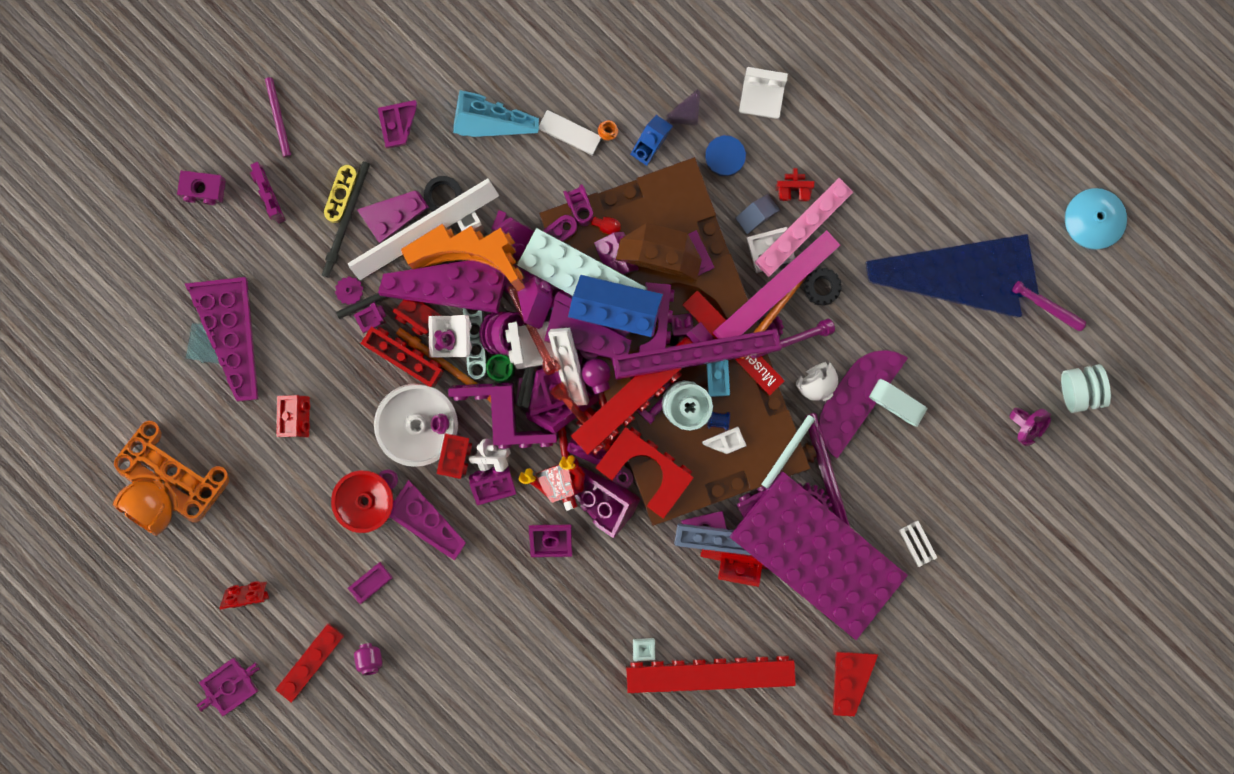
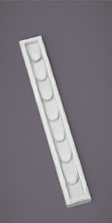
M487 178L348 263L349 268L359 280H362L403 255L401 251L403 247L441 224L446 228L497 198L499 196L498 192Z

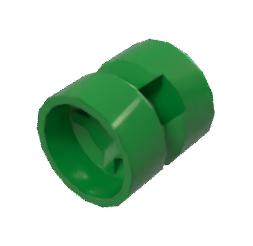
M500 354L488 360L486 371L495 382L506 383L513 378L515 366L507 356Z

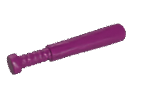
M1021 281L1014 285L1012 290L1014 293H1021L1032 300L1034 304L1075 330L1082 331L1086 327L1085 320L1044 296L1032 292L1023 286L1024 284Z

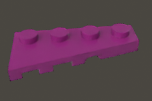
M408 480L393 503L390 518L451 559L456 560L466 545L465 540L414 484Z

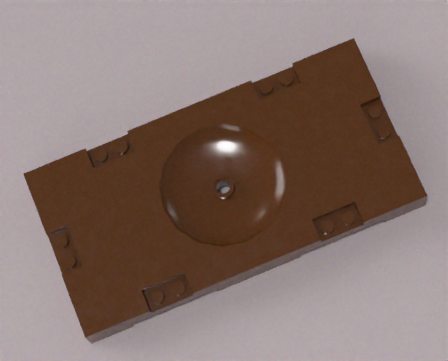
M695 157L643 175L634 181L601 193L596 192L588 195L593 216L600 219L610 217L618 220L621 224L620 232H624L625 235H628L645 223L688 234L697 230L715 267L713 270L698 276L697 281L638 266V271L625 275L645 286L646 282L671 285V289L674 290V301L669 302V310L673 311L672 315L689 314L682 305L696 291L726 320L748 301L731 253L728 251L718 224L714 207ZM567 203L539 213L544 229L561 216L569 215L574 218L571 208H569ZM582 211L578 217L586 219L590 214L587 211ZM566 223L563 226L564 230H569L571 224ZM577 224L576 233L564 243L601 262L594 242L609 234L602 233L600 227L591 224L588 226ZM692 317L693 327H695L699 323ZM658 319L652 337L632 332L625 337L631 341L628 354L639 353V346L649 342L655 336L658 329ZM755 322L742 335L753 333L758 327L757 323ZM668 323L667 331H671L670 337H673L672 325ZM676 337V338H677V339L679 340V342H680L684 337ZM768 354L761 356L773 368ZM598 356L595 359L605 361L610 367L611 375L608 380L610 389L604 391L608 402L635 376L616 379L612 359ZM734 359L728 360L730 396L711 397L713 404L712 415L707 423L699 429H680L667 419L663 409L655 416V421L652 424H649L636 412L633 415L635 419L627 426L623 424L617 429L620 435L625 427L628 429L633 427L641 433L640 438L647 442L649 439L658 446L657 451L661 454L667 452L675 458L673 463L681 467L683 464L692 471L691 476L694 478L663 519L646 506L662 484L663 474L661 467L654 459L648 456H636L628 460L652 526L763 486L761 484L797 432L779 387L769 396ZM707 364L682 368L680 371L682 375L675 382L691 381L708 392ZM665 391L659 397L654 396L649 401L651 404L645 409L647 412L663 397ZM687 402L684 406L687 408L689 403ZM735 427H739L746 443L745 447L725 454L703 445L702 442ZM801 442L781 470L788 476L810 469Z

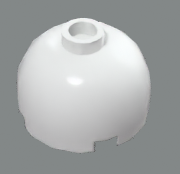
M824 362L807 370L806 373L809 375L805 378L800 376L796 381V386L804 397L813 401H826L833 396V392L837 388L838 375L830 362L829 365Z

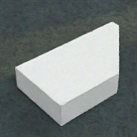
M735 427L702 442L703 445L725 454L746 446L739 427Z

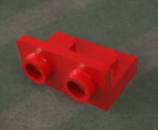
M405 299L402 300L397 309L394 308L393 310L396 314L395 319L404 325L406 322L413 326L411 330L420 336L423 334L429 336V316H441L423 302Z
M277 396L276 437H309V396Z
M445 433L436 474L461 479L462 475L466 476L468 463H464L465 457L470 455L472 448L469 438Z

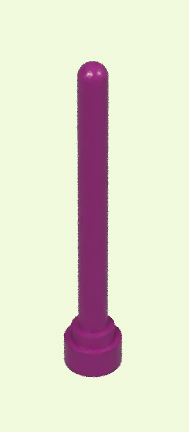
M824 319L815 328L780 340L781 347L784 348L817 335L829 336L835 332V325L831 319ZM768 353L751 356V358H758Z

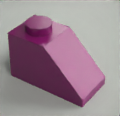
M534 276L524 284L525 288L518 292L524 323L541 329L553 298L549 283Z

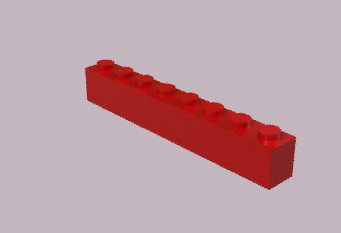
M788 655L776 656V660H768V656H758L756 660L747 661V657H737L735 661L726 662V658H715L714 662H706L705 659H694L693 663H685V660H672V664H664V661H651V665H643V662H630V666H626L627 693L796 686L794 660L789 659Z

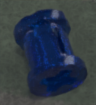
M712 410V415L707 421V428L719 427L728 430L730 412L725 414L716 413Z

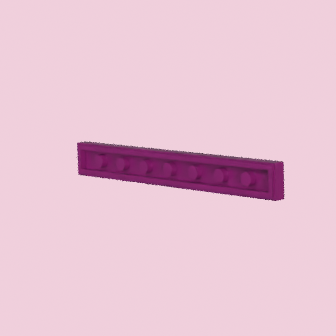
M773 329L616 356L612 358L616 379L777 352L781 351L782 347L778 330Z

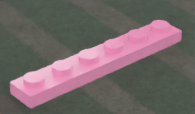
M838 178L754 263L768 277L771 276L853 191Z

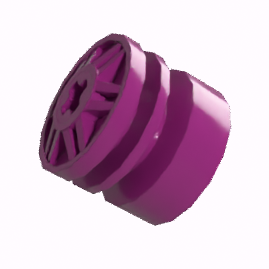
M498 312L487 315L482 321L479 330L480 342L483 348L491 354L509 356L512 346L511 342L508 343L506 338V330H509L508 323L517 322L518 326L529 325L524 323L522 313Z

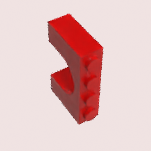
M625 427L595 468L613 481L625 463L631 458L648 456L654 459L661 467L663 479L660 488L646 506L664 519L694 478L691 476L692 471L683 464L681 467L673 463L675 458L667 452L661 454L657 451L658 446L649 439L647 442L640 438L641 433L633 427L630 429Z

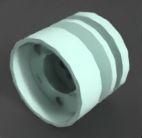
M1102 365L1084 367L1083 373L1079 368L1063 371L1061 377L1062 392L1065 404L1071 413L1085 411L1089 406L1092 409H1097L1099 406L1101 408L1109 406L1111 399L1110 385Z

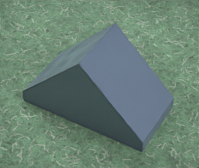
M769 194L750 204L735 219L746 234H749L778 213L780 209Z

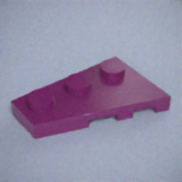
M415 190L357 209V211L378 242L382 243L429 207L420 193Z

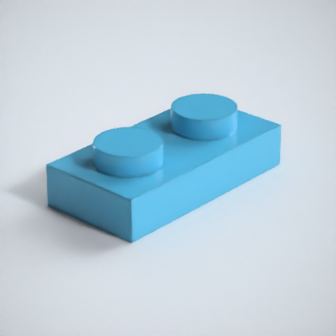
M728 360L708 363V394L710 397L730 396Z

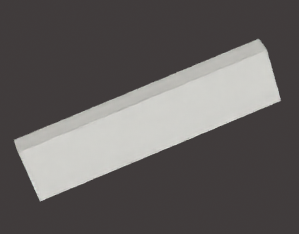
M550 329L548 334L568 406L587 405L589 398L582 378V371L571 329Z

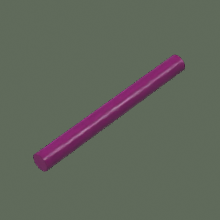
M268 77L265 79L282 154L283 157H290L291 152L272 77Z

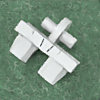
M483 439L477 445V453L474 456H470L469 461L470 463H477L480 471L489 470L494 464L495 470L502 472L509 466L506 458L511 452L509 448H497L496 445H493L491 439Z

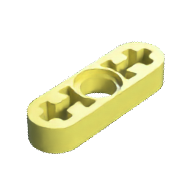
M344 165L338 170L324 209L326 219L332 223H338L342 220L357 178L356 170L350 165ZM348 170L353 175L352 178L348 177L346 184L350 185L349 188L343 185L345 181L343 173H347ZM338 189L346 190V197L339 200L336 198L335 193ZM334 200L336 203L343 205L342 207H340L339 205L337 206L336 211L339 213V215H335L332 218V215L329 214L330 210L334 211L336 205L332 203Z

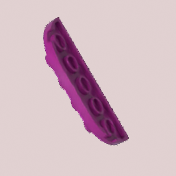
M888 350L875 351L862 356L849 368L837 385L833 396L826 401L820 413L819 425L826 448L836 459L875 406L876 402L870 399L869 396L878 380L882 379L891 383L908 359L906 356Z

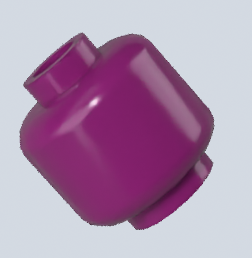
M372 643L362 644L360 649L354 652L356 670L362 673L363 676L376 674L383 666L380 648L372 646Z

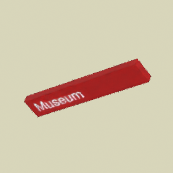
M696 291L682 306L698 323L701 322L714 339H718L713 332L726 319ZM748 356L743 359H734L769 396L785 381L761 356L758 358Z

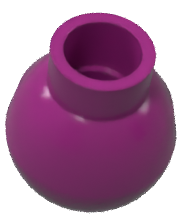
M601 359L587 361L582 368V378L587 385L593 388L594 394L610 389L608 383L611 375L609 365Z

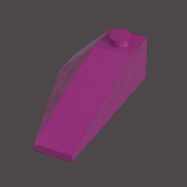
M581 467L585 471L584 490L574 496L580 502L582 510L584 512L587 511L593 518L592 522L595 526L610 537L615 538L633 516L641 498L625 487Z

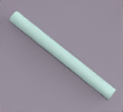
M810 415L806 417L761 484L765 488L769 489L815 421Z

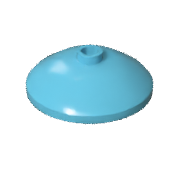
M1099 188L1087 189L1077 194L1068 204L1065 212V225L1071 238L1079 245L1088 249H1104L1116 243L1124 234L1127 226V213L1123 203L1115 194ZM1098 213H1101L1103 215L1102 220L1098 219Z

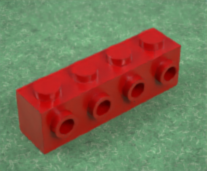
M372 326L360 343L361 345L427 386H436L444 373L440 369L441 364L433 359L430 362L423 359L424 354L415 348L410 351L405 347L407 343L397 337L395 340L388 337L389 332L383 328L378 327V329H375Z

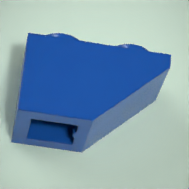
M656 115L646 125L630 155L647 166L666 140L673 125Z

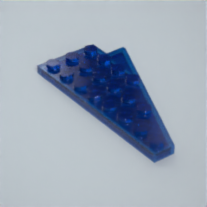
M1028 234L865 262L869 283L1016 318L1022 317L1019 298H1024L1025 296L1021 293H1014L1012 291L1014 285L1021 281L1024 284L1023 286L1037 295L1039 294Z

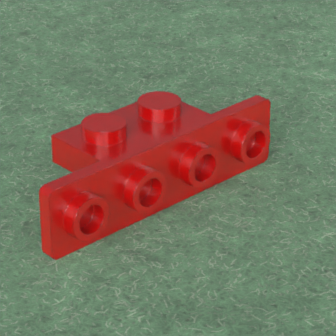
M701 550L700 557L720 561L718 580L759 587L762 569L769 570L752 555Z

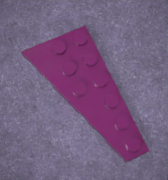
M468 260L383 274L378 293L380 296L498 313L507 277L490 265Z

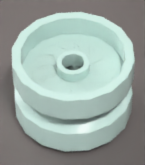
M691 381L675 382L667 388L662 399L663 413L670 422L680 429H699L707 423L712 415L713 404L710 395L705 389ZM688 402L689 406L686 408L684 405Z

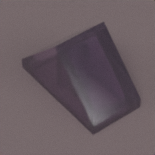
M697 89L667 114L666 121L672 124L697 125L700 91Z

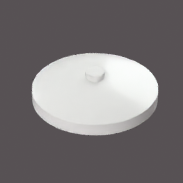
M407 384L391 391L377 408L374 418V432L377 442L383 452L397 463L406 466L431 464L440 458L445 435L438 434L432 430L431 420L435 415L445 414L449 419V428L446 433L457 435L458 420L455 409L449 399L434 387H429L425 384Z

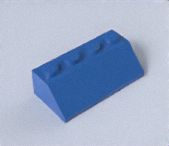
M580 275L572 297L568 317L652 337L663 294Z

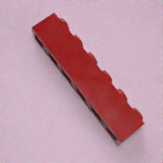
M682 368L635 376L575 431L571 437L587 455L591 453L596 455L604 447L602 443L607 438L611 441L619 434L617 429L620 426L630 424L635 419L633 415L638 410L644 411L651 404L649 400L654 395L659 397L666 390L664 386L669 381L674 383L681 377L680 371Z

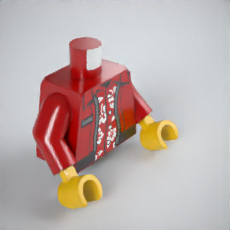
M573 455L568 456V459L562 456L558 465L539 471L534 476L533 470L530 468L526 469L525 473H520L519 481L521 483H530L540 490L550 502L562 500L566 511L578 507L574 495L584 490L585 471L579 466L578 459Z

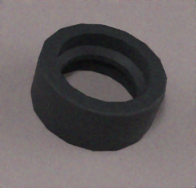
M437 176L427 183L424 189V201L430 211L433 212L440 208L432 201V192L437 186L444 184L451 186L455 191V197L463 194L459 183L453 178Z

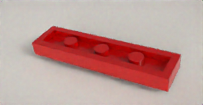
M328 623L275 690L292 703L345 636Z

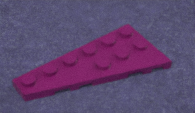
M240 277L185 283L212 348L216 352L220 366H222L227 377V382L237 402L259 400L247 278Z

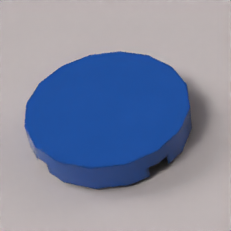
M726 135L712 140L705 154L708 168L718 176L735 175L743 167L746 158V152L742 143L738 139Z

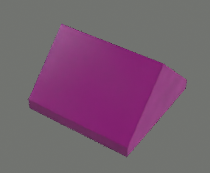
M572 524L529 525L531 557H572Z

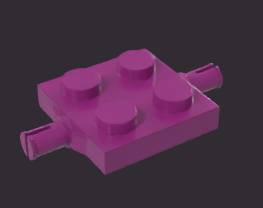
M234 657L201 680L199 684L204 689L207 698L197 704L199 710L202 712L212 705L217 708L223 717L257 693L258 689L253 684L250 676L260 670L259 666L256 667L258 664L255 662L245 669Z

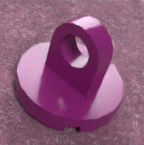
M1013 408L1009 417L1021 427L1018 433V442L1024 446L1034 444L1035 441L1033 439L1036 437L1040 438L1048 429L1051 423V413L1046 409H1039L1030 415L1020 408Z

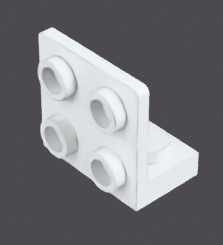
M747 67L739 112L779 119L788 74Z

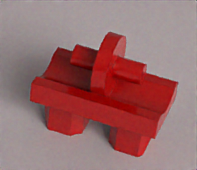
M793 168L792 174H785L784 176L785 180L792 181H777L775 191H778L779 201H790L791 191H799L798 201L810 200L812 190L814 189V181H798L805 180V174H798L797 168Z

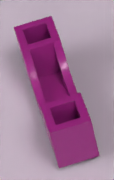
M645 283L648 291L661 293L663 297L657 318V332L649 342L639 346V352L665 348L666 344H670L671 331H667V324L672 322L673 311L669 310V302L674 301V290L671 289L669 284Z

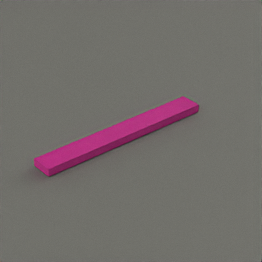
M826 230L719 326L713 334L718 339L742 335L832 254L840 244Z

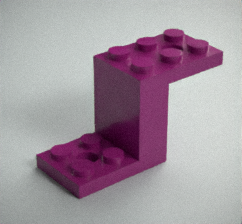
M514 382L452 385L448 388V396L454 397L456 401L467 400L468 396H475L476 400L488 399L487 397L491 395L493 445H498L499 449L511 448L514 444H519L520 448H528L536 443H540V447L553 446V443L557 442L558 432L555 434L548 430L516 432Z

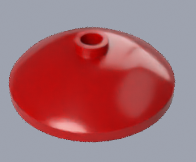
M360 470L345 475L337 482L332 492L331 507L333 514L344 528L352 532L367 533L380 528L389 519L393 510V493L389 484L380 475L371 471ZM364 497L369 500L367 505H364L362 502Z

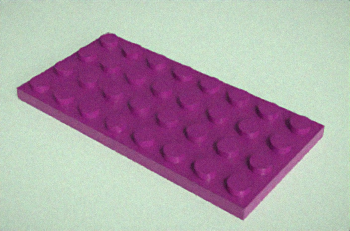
M782 471L729 536L855 640L859 638L908 576Z

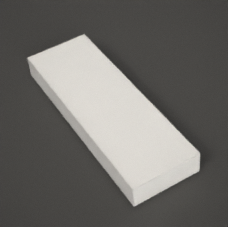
M549 110L546 111L539 125V130L592 156L602 139L598 134Z

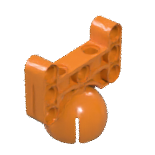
M146 421L139 427L114 460V467L118 473L132 483L124 487L117 494L113 506L119 512H125V516L157 536L169 525L173 511H176L191 522L202 520L227 487L229 476L223 467L216 466L208 472L205 478H202L155 446L161 439L162 432L154 421ZM148 429H156L154 435H146ZM136 445H143L142 451L138 453L133 452V449ZM123 462H130V466L127 469H120ZM144 465L154 470L155 473L144 467ZM170 468H177L175 475H167V471ZM216 474H224L222 481H214ZM178 488H180V489H182L183 491H185L186 493H188L189 496L186 495L185 493H183L182 491H180ZM210 490L212 494L209 498H201L203 491ZM192 507H198L199 512L196 515L191 516L188 514Z

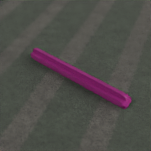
M816 413L808 414L815 419L808 431L817 455L816 458L825 488L830 497L829 501L832 503V511L850 527Z

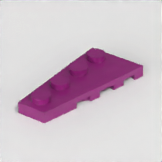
M554 301L544 342L551 343L548 334L550 329L570 328L576 350L611 359L629 353L631 345L629 339L602 325L568 317L570 308Z

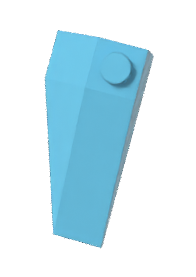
M459 91L453 133L472 137L538 133L539 118L517 109L510 111L504 108L500 102H497L495 105L485 101L486 97L480 94Z

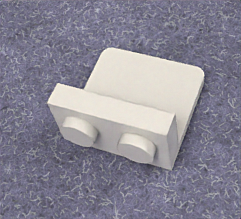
M468 315L429 316V357H469L472 344L470 341L471 321ZM437 330L442 332L447 330L453 331L455 343L452 350H436V337L434 334Z
M549 321L544 322L541 329L531 325L518 326L517 322L508 323L509 330H506L507 342H511L512 350L509 351L510 362L514 363L517 369L556 363L551 343L544 342Z

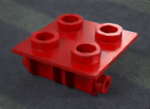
M255 581L245 586L234 585L225 590L219 607L220 610L265 602V600L269 599L268 591H265L267 581L261 583Z

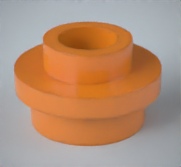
M610 120L602 122L598 127L599 136L607 141L615 139L618 134L617 125Z

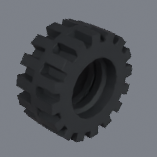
M818 268L812 271L804 282L805 296L810 302L815 303L814 305H829L840 295L842 289L841 279L838 278V274H835L833 270ZM822 278L830 282L831 290L827 295H819L815 291L814 283L818 279Z

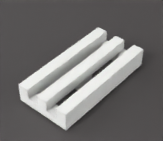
M915 521L899 530L918 567L937 558L919 521ZM913 527H916L923 543L925 544L930 554L929 557H927ZM909 530L923 557L921 561L905 532Z

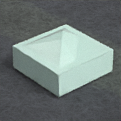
M633 639V660H655V639Z

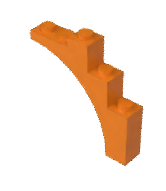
M441 224L401 249L408 265L412 269L430 267L455 260L477 261L501 271L518 292L525 288L522 279H524L522 272L519 268L515 269L513 265L516 263L512 254L516 253L513 247L515 241L509 232L505 234L501 228L484 237L480 230L476 232L472 226L455 235L451 228L447 229Z

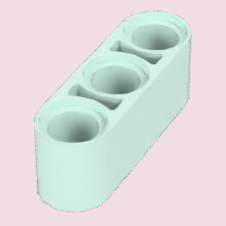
M882 379L878 380L869 396L870 399L916 427H918L928 409Z

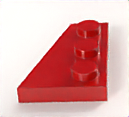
M836 651L833 715L855 717L878 654Z

